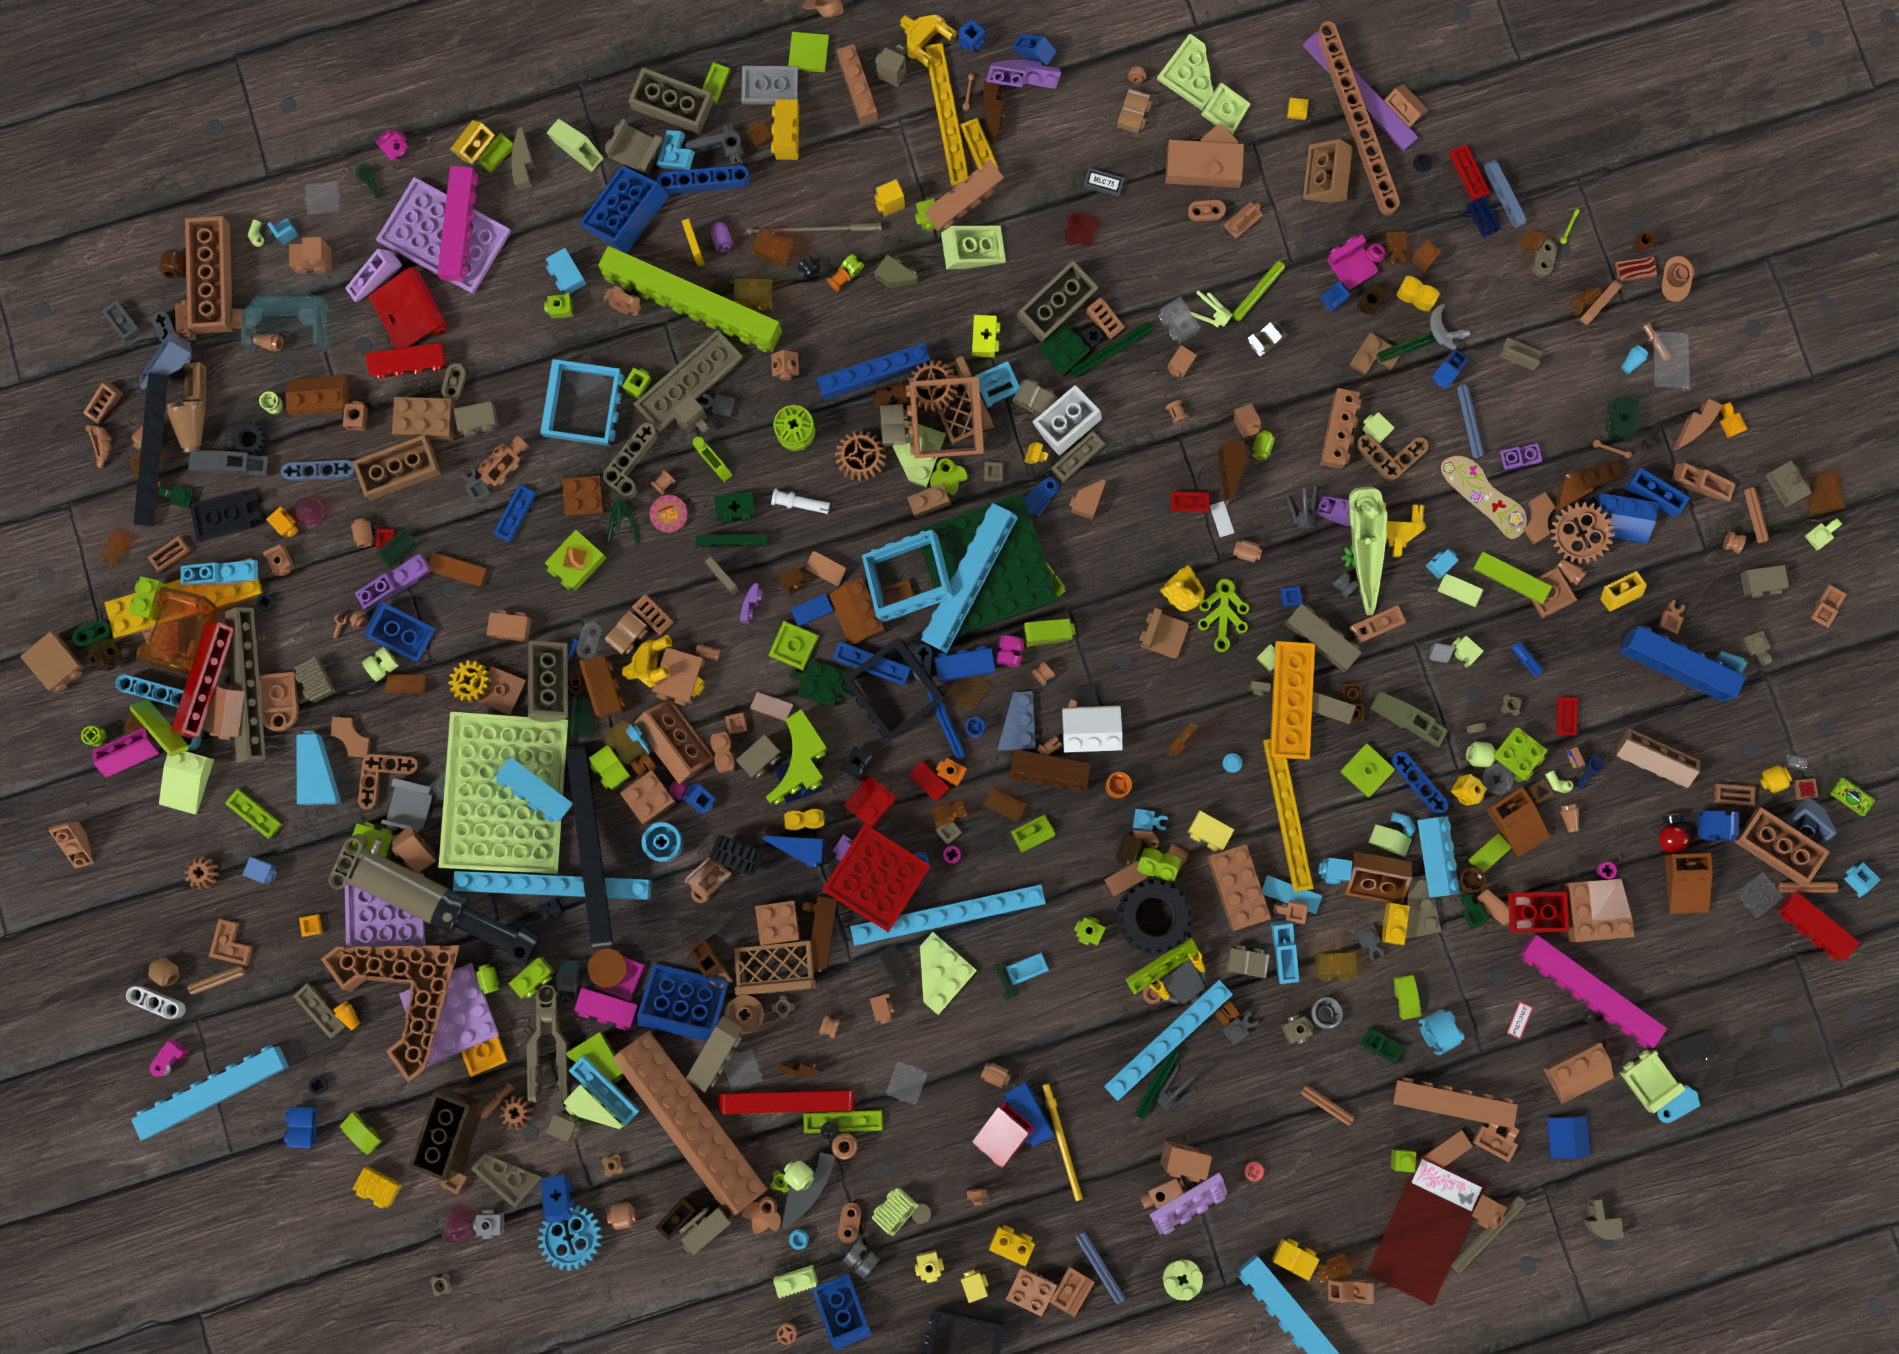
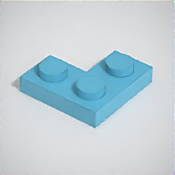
M666 130L656 163L658 167L690 170L695 152L691 149H681L685 137L682 131Z

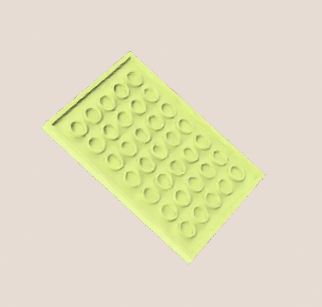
M450 712L438 868L558 874L561 820L558 823L555 821L550 823L543 817L545 814L542 811H534L528 806L529 802L524 798L520 800L512 794L513 790L508 786L504 788L496 782L497 778L495 775L511 757L563 796L568 720L539 722L531 720L529 717Z

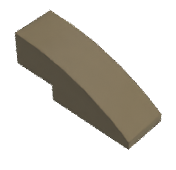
M522 127L518 128L515 136L511 161L514 185L518 191L532 187L528 170L535 168L527 137Z

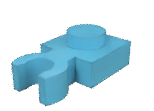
M1135 809L1132 828L1152 831L1153 826H1156L1158 830L1164 831L1166 827L1160 826L1159 821L1168 820V817L1159 816L1155 818V812Z

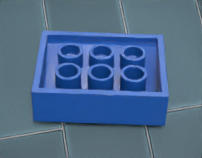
M621 166L579 225L612 248L627 254L669 197V194L658 182L625 166Z
M653 963L637 1015L638 1025L708 1041L720 1021L729 981L714 977L709 980L702 974ZM709 981L715 982L718 987L713 986Z

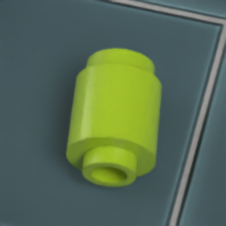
M1268 431L1257 433L1251 450L1254 458L1266 460L1270 456L1275 441L1272 433Z
M490 964L478 967L479 971L475 973L480 990H483L484 994L499 990L498 985L500 983L495 967H490Z

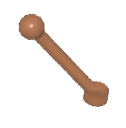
M973 73L968 75L967 95L962 106L964 111L970 109L969 99L972 82L975 79Z
M1595 440L1592 444L1594 448L1601 447L1622 454L1625 458L1632 456L1630 451L1625 452L1601 444L1599 440Z

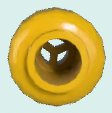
M1780 765L1764 770L1762 772L1763 779L1760 780L1764 790L1769 789L1771 793L1787 789L1790 786V781H1792L1786 767L1782 768Z

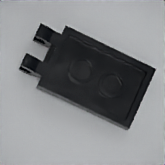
M242 490L189 504L196 540L201 542L253 528L252 522L266 521L267 516L265 512L262 513L260 510L253 512L252 504L263 502L262 495H258L257 492L247 495L246 491Z

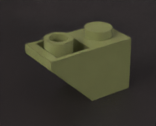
M887 255L874 272L875 278L889 288L915 285L918 282L917 272L911 267L906 268L903 266L902 262L895 256L890 257Z

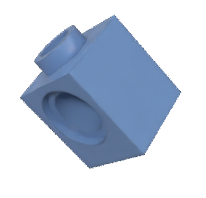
M250 857L242 875L263 884H270L276 877L277 871L275 870L277 866L258 858Z

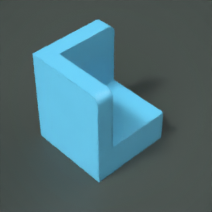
M287 218L276 226L271 222L267 224L275 237L283 245L299 236Z

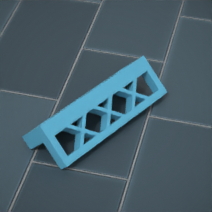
M584 1055L569 1070L625 1126L640 1111Z

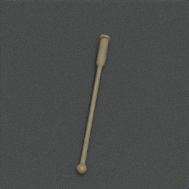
M881 222L830 227L753 229L749 227L747 234L824 230L882 231Z

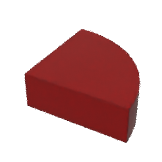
M376 529L375 548L380 549L391 544L397 530Z

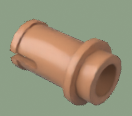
M703 643L697 645L695 656L718 661L720 649L704 646Z
M1054 736L1045 744L1039 745L1036 751L1038 754L1048 756L1061 747L1062 744L1057 742L1059 740Z

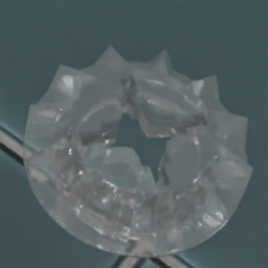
M1499 763L1487 767L1482 776L1483 785L1487 788L1488 792L1494 794L1506 793L1510 790L1514 781L1512 772ZM1501 774L1500 780L1503 783L1498 782L1494 784L1495 779L1492 775L1497 776Z

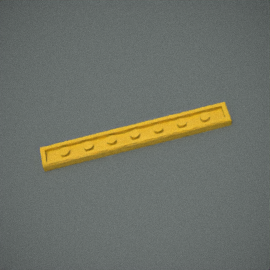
M943 43L925 46V52L934 57L932 64L928 63L930 65L928 68L951 187L954 188L962 181L965 183L969 175Z
M1271 739L1263 740L1293 892L1313 889L1287 758L1270 757Z

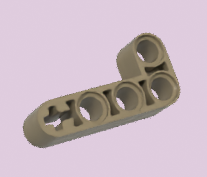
M643 423L636 430L603 473L605 482L626 499L634 498L638 492L637 486L628 478V475L658 438L655 427L650 423ZM646 431H647V432H650V431H651L652 434H651V435H648V434L645 435V432H646ZM636 444L641 445V448H640L639 451H637V452H633V451H632V448H633L634 445H636ZM628 459L629 463L627 466H620L622 460ZM611 474H617L615 481H609ZM626 485H632L630 492H623Z

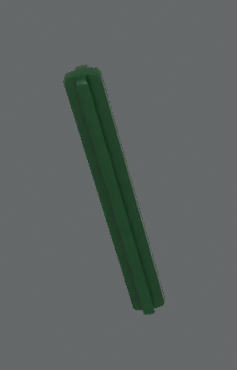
M1149 322L1142 324L1071 368L1072 375L1075 378L1079 377L1149 334L1153 330L1152 325Z

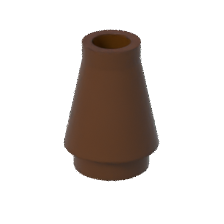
M1647 231L1640 232L1633 245L1634 251L1641 253L1652 248L1655 243L1653 234Z

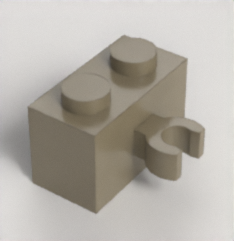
M897 45L895 51L884 48L883 52L877 55L875 63H877L878 79L893 86H899L906 73L905 57L903 56L905 53L904 47Z
M690 394L673 409L676 414L674 418L682 429L687 428L691 432L695 427H698L702 433L709 429L703 421L707 418L703 407Z
M1792 460L1765 475L1785 508L1812 493L1808 482L1803 480L1798 466L1793 464Z

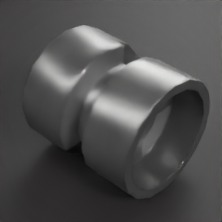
M858 1240L842 1261L850 1268L855 1267V1272L864 1279L880 1258L872 1251L868 1252L867 1247Z

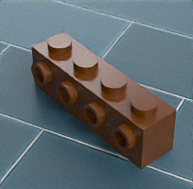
M1014 749L1009 778H1013L1018 782L1026 780L1031 781L1035 785L1047 784L1057 789L1064 787L1074 792H1081L1086 790L1091 763Z

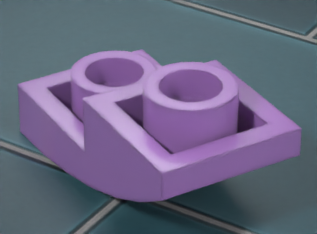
M1538 443L1500 451L1504 470L1542 463Z
M757 583L753 584L746 595L740 615L741 623L749 624L754 614V608L751 605H758L759 600L762 601L763 589H760Z

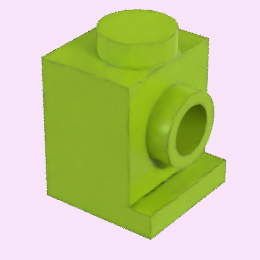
M569 293L547 296L548 301L544 302L545 312L549 313L551 319L574 317L573 299ZM560 303V306H558V307H555V306H554V304Z
M633 368L622 386L624 391L640 399L652 381L649 376L650 374L642 368L639 370ZM638 381L642 382L640 387L636 386Z

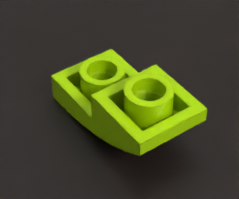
M1498 833L1468 861L1473 867H1477L1485 873L1512 847Z
M1407 975L1394 978L1395 996L1399 1001L1400 1018L1405 1020L1420 1017V1002L1414 976Z
M352 1112L339 1126L350 1140L367 1155H370L382 1142L372 1127L366 1126L355 1112Z

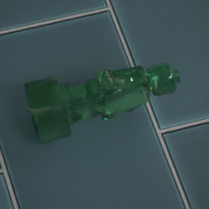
M994 964L993 970L1006 987V991L1002 993L1004 999L1008 1001L1019 995L1020 993L1016 987H1010L1000 964Z

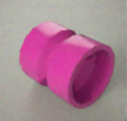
M1001 636L999 643L1001 651L998 652L996 663L1020 667L1022 660L1020 652L1023 651L1025 640L1013 636Z

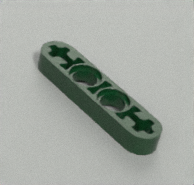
M763 534L695 536V546L767 547L769 546V536Z

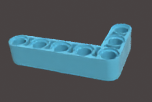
M129 675L119 676L115 683L116 688L121 692L179 707V698L184 692L180 689ZM130 680V686L126 689L125 683ZM146 685H148L149 689L147 693L144 694L143 688ZM166 690L167 695L162 699L161 693ZM201 729L199 738H191L188 750L193 751L199 747L204 730ZM181 736V738L186 742L187 737Z

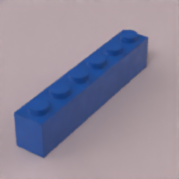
M925 343L818 377L817 381L823 400L826 401L911 373L912 371H917V365L923 368V363L927 362L929 366L931 360Z

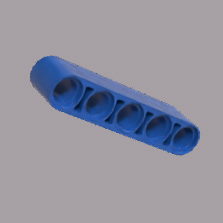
M737 165L664 172L658 176L657 182L669 195L744 188L750 183V177L746 167ZM739 174L745 175L743 179L736 178ZM720 176L727 177L724 181L718 180ZM704 177L708 178L705 183L699 182ZM685 179L690 180L688 184H681ZM665 181L671 182L669 186H663Z

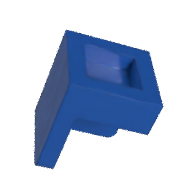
M1337 281L1320 299L1333 312L1348 300L1350 294Z

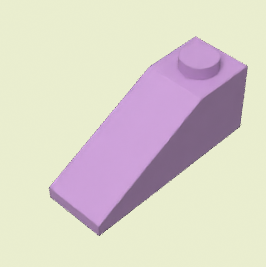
M377 248L345 289L354 302H358L390 280L402 264L394 252Z

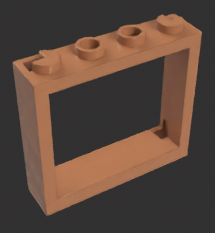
M978 376L909 381V385L906 386V397H910V405H907V414L911 416L912 424H908L909 436L913 435V443H910L911 455L914 454L915 459L984 453ZM970 383L974 447L920 452L915 387Z

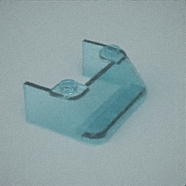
M258 295L251 300L242 314L241 344L250 352H255L253 337L256 325L261 322L262 316H299V320L303 325L313 326V344L321 352H325L327 303L321 296Z

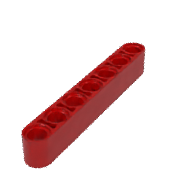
M854 1090L719 1094V1114L855 1110Z

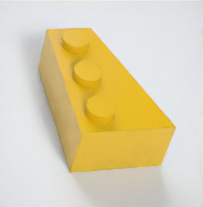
M775 99V106H772V117L775 118L774 124H772V135L774 136L771 143V151L775 153L776 160H798V99Z

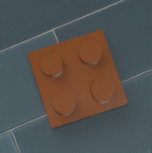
M600 475L562 479L565 517L604 514Z

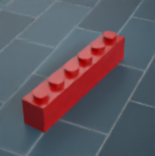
M219 622L206 623L170 732L187 738H199L235 630L234 628Z

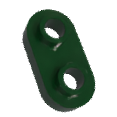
M99 620L80 627L73 633V642L78 646L88 647L96 642L104 641L112 635L111 626L109 623ZM105 628V632L101 634V629ZM87 635V639L83 641V636Z

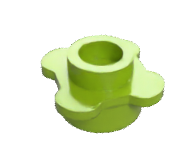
M779 1170L774 1171L773 1182L770 1183L771 1189L781 1190L783 1193L789 1190V1184L784 1180V1173H781Z

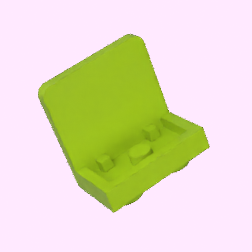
M1515 728L1495 752L1494 758L1515 774L1513 778L1517 782H1522L1524 780L1527 781L1534 772L1532 770L1536 765L1539 766L1545 759L1544 755L1548 750L1520 728Z

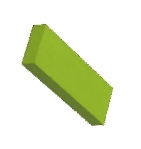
M238 788L225 803L268 839H272L283 825Z

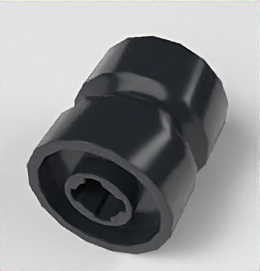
M854 746L849 754L850 760L845 761L841 770L862 782L867 774L866 769L871 768L876 758Z

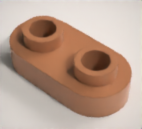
M1220 200L1195 201L1188 208V216L1195 222L1220 220L1225 214L1226 207ZM1217 209L1219 213L1215 214L1212 210ZM1197 210V211L1200 212V214H1199V215H1195V214H1194V211Z
M855 1202L845 1204L841 1211L838 1236L845 1243L853 1242L858 1236L861 1208ZM850 1209L855 1211V1215L852 1217L847 1213ZM849 1229L851 1230L852 1235L846 1236L844 1234V1231Z

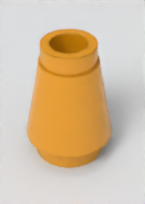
M345 1001L333 1010L336 1013L335 1016L350 1030L361 1024L351 1003L349 1004Z

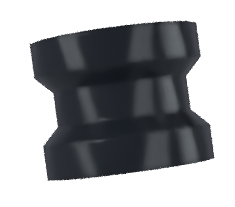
M809 256L798 264L797 269L804 273L806 280H809L818 274L821 267L814 263L812 256Z

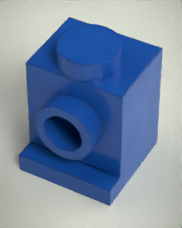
M692 783L681 797L683 801H686L698 813L702 814L708 812L713 807L715 800L702 786Z

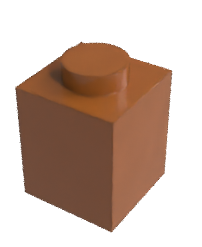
M1426 240L1414 254L1411 261L1426 272L1442 251Z

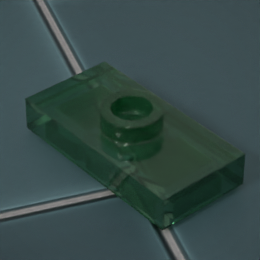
M403 528L376 554L388 567H391L415 546L418 541L406 528Z

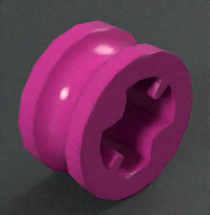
M949 846L944 850L943 857L947 863L955 864L960 860L961 853L957 847ZM951 850H955V854L958 853L957 858L954 857L953 860H949V856H947V852L950 853Z
M1611 862L1601 863L1597 867V875L1604 880L1614 878L1617 873L1616 866ZM1605 865H1607L1608 869H1611V873H1608L1609 876L1602 872V869H1605Z

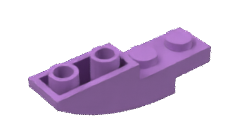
M1005 60L991 63L986 82L1017 87L1029 84L1056 89L1061 71L1060 68L1042 66V63L1039 61Z
M418 554L389 574L384 573L355 592V595L363 609L370 608L379 604L380 600L385 601L417 583L419 578L430 572L431 569L423 554Z

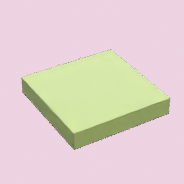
M1221 82L1201 115L1216 126L1221 123L1233 135L1251 103Z

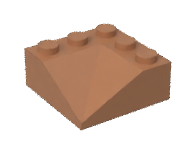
M1622 879L1563 884V892H1567L1569 942L1634 937L1632 915Z

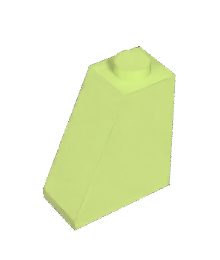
M560 119L547 132L559 147L591 172L604 159L585 135Z

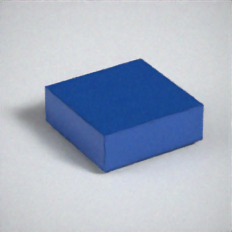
M1300 586L1280 589L1283 608L1303 605Z

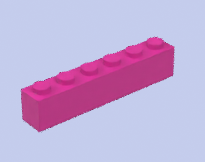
M450 166L437 272L440 279L445 281L464 282V277L468 274L466 261L470 257V247H468L469 240L472 239V229L470 227L471 222L474 221L473 204H476L477 200L475 186H478L479 176L470 167Z

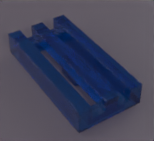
M1484 196L1466 205L1483 238L1501 229ZM1474 206L1476 207L1477 211L1479 212L1482 221L1485 223V225H1486V227H1487V229H1488V232H1486V230H1485L1483 224L1481 223V221H1480L1478 215L1476 214V212H1475V210H1474V208H1473Z

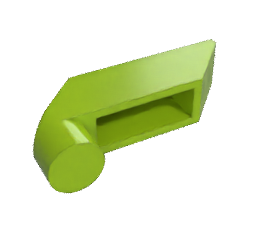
M695 437L693 439L695 449L724 483L733 476L724 463L705 443L703 438Z

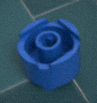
M1725 811L1698 812V836L1706 841H1717V837L1725 839V841H1737V837H1739V812H1731V814H1727Z

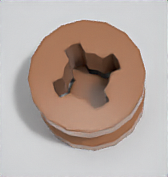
M1729 531L1724 539L1723 549H1731L1734 553L1739 554L1744 547L1746 536H1738L1735 532Z
M1044 662L1040 664L1038 669L1031 671L1043 686L1047 684L1049 678L1055 677L1053 671Z
M825 1015L819 1034H827L830 1038L834 1039L840 1020H832L829 1016Z
M791 1322L781 1324L777 1331L779 1342L784 1345L793 1343L797 1337V1327Z

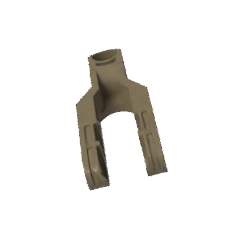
M543 985L536 993V1032L527 1044V1091L529 1103H539L541 1099L540 1039L546 1034H552L556 1039V1065L559 1067V1081H557V1086L559 1085V1102L565 1101L570 1096L569 1057L566 1055L569 1052V1042L559 1030L557 990L552 985Z

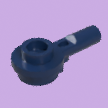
M1591 755L1586 759V771L1576 784L1578 789L1582 790L1593 774L1603 771L1605 762L1601 756Z

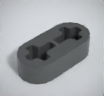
M159 311L153 315L152 322L161 342L167 336V331L169 333L171 330L176 333L172 318L167 313ZM161 317H163V318L165 319V320H164L165 326H163L161 323H159V322L161 321V319H160Z

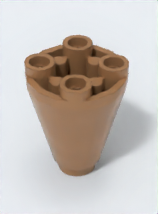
M204 401L166 404L167 415L184 453L200 451L199 446H201L206 411Z

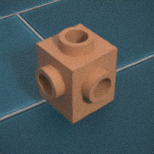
M782 350L771 354L773 377H778L782 381H788L792 377L799 375L797 352Z

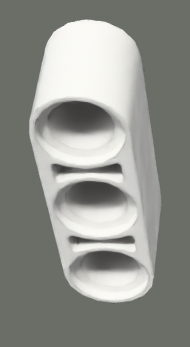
M144 986L131 987L126 993V999L129 1003L167 1019L181 1018L186 1011L185 1005L181 1001ZM138 990L141 992V998L139 1000H137L135 996ZM155 998L159 1000V1005L157 1007H154L153 1000ZM173 1005H175L177 1009L174 1015L171 1013V1007Z

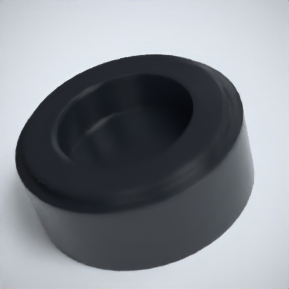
M1680 812L1662 815L1663 823L1683 821V814Z

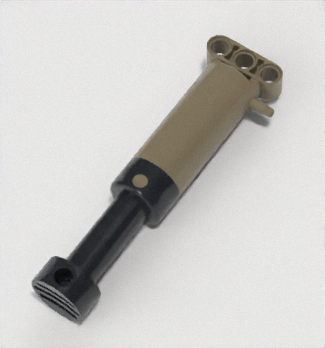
M355 834L346 840L329 877V884L332 888L338 890L350 884L448 933H453L458 928L507 952V962L522 969L527 967L542 937L541 933L526 926H523L520 931L514 930L469 908V898L379 855L378 851L382 840L379 838L373 843L371 850L366 848L368 842L362 834ZM353 841L359 844V848L354 847ZM345 858L351 861V865L345 862ZM337 876H342L344 882L339 881Z

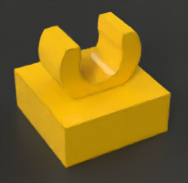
M1038 442L1029 445L1024 462L1034 464L1038 461H1046L1048 453L1041 451L1042 444Z

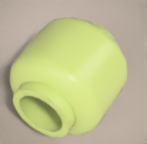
M1474 742L1467 748L1466 758L1472 766L1487 768L1496 761L1494 758L1496 750L1491 743Z
M801 1160L788 1163L784 1169L786 1172L784 1180L796 1191L806 1190L814 1180L812 1169Z

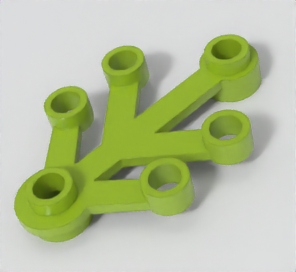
M1221 579L1216 585V592L1206 600H1202L1199 604V609L1202 612H1207L1211 608V604L1221 597L1220 606L1205 619L1203 618L1198 622V628L1201 631H1205L1219 617L1218 638L1214 642V648L1218 652H1225L1230 647V641L1226 638L1227 617L1236 626V631L1239 634L1245 633L1248 629V625L1242 622L1228 606L1230 599L1237 606V612L1240 615H1245L1249 611V606L1243 603L1234 593L1235 585L1229 579ZM1226 585L1229 590L1224 592L1222 586ZM1202 603H1207L1208 608L1203 609L1201 606ZM1240 606H1245L1246 611L1241 612ZM1200 622H1206L1207 627L1202 628L1200 626ZM1240 624L1245 626L1244 631L1239 630L1238 626ZM1223 642L1225 647L1219 648L1218 643Z

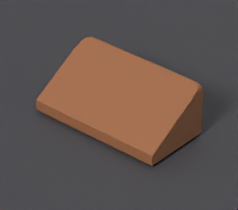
M815 551L812 552L805 567V570L839 587L847 572V568Z
M757 692L750 709L786 722L785 719L789 718L793 704Z
M1489 889L1482 890L1474 901L1480 903L1482 908L1502 925H1506L1509 922L1508 905Z

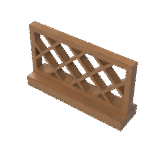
M963 356L956 358V361L948 364V370L956 367L958 372L957 378L973 377ZM936 372V376L946 379L944 374L940 375V372ZM928 374L923 377L924 380H927ZM970 383L960 384L965 388L963 396L951 395L961 399L958 409L942 404L944 407L942 411L936 406L953 445L973 436V429L968 427L972 418V411L970 414L961 411L964 400L971 403ZM980 394L982 431L995 426ZM947 408L956 411L953 422L945 418ZM959 413L969 416L965 426L956 423ZM954 426L964 428L962 435L954 439L952 434Z
M811 941L734 948L737 981L735 995L816 988V981L813 975ZM799 946H806L807 954L803 959L794 953ZM780 948H785L790 952L784 961L775 955ZM761 950H766L771 954L765 963L757 957ZM747 951L752 957L745 965L740 960V952ZM792 955L800 961L794 970L786 964ZM773 957L781 963L775 972L767 966ZM754 959L762 965L756 974L749 968ZM802 964L808 968V977H801L796 973ZM783 966L791 972L786 979H782L777 975ZM764 968L772 973L767 981H763L758 976ZM745 970L753 975L748 983H742V974Z

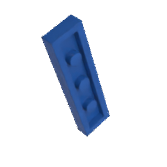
M839 641L833 660L858 668L875 654ZM881 657L864 671L905 686L911 667Z

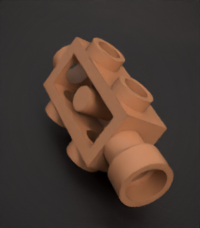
M518 435L512 440L513 443L509 447L502 443L494 449L493 454L487 460L480 464L477 471L482 475L480 479L485 484L489 485L491 483L494 487L497 484L501 485L506 480L505 475L509 471L517 469L520 460L517 455L521 450L524 451L528 447Z

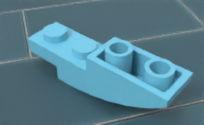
M256 560L181 566V585L240 584L245 583V581L258 580V561Z

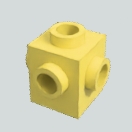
M933 1250L917 1254L918 1264H914L916 1275L921 1276V1280H926L927 1283L937 1281L938 1277L941 1276V1271L944 1270L942 1258L938 1259L937 1251ZM931 1265L933 1268L927 1269L926 1266Z

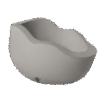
M1324 997L1319 999L1311 1008L1312 1021L1320 1028L1331 1029L1342 1020V1008L1333 998Z

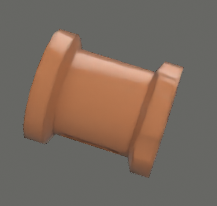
M1181 400L1174 401L1166 406V410H1169L1173 418L1172 422L1174 425L1183 422L1189 417L1181 406Z
M662 470L660 477L650 484L663 495L664 490L676 481L665 470Z

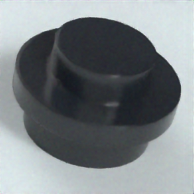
M1418 154L1413 160V166L1419 172H1426L1432 166V159L1428 154Z

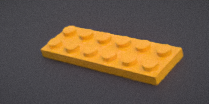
M1275 642L1270 757L1310 759L1315 644Z

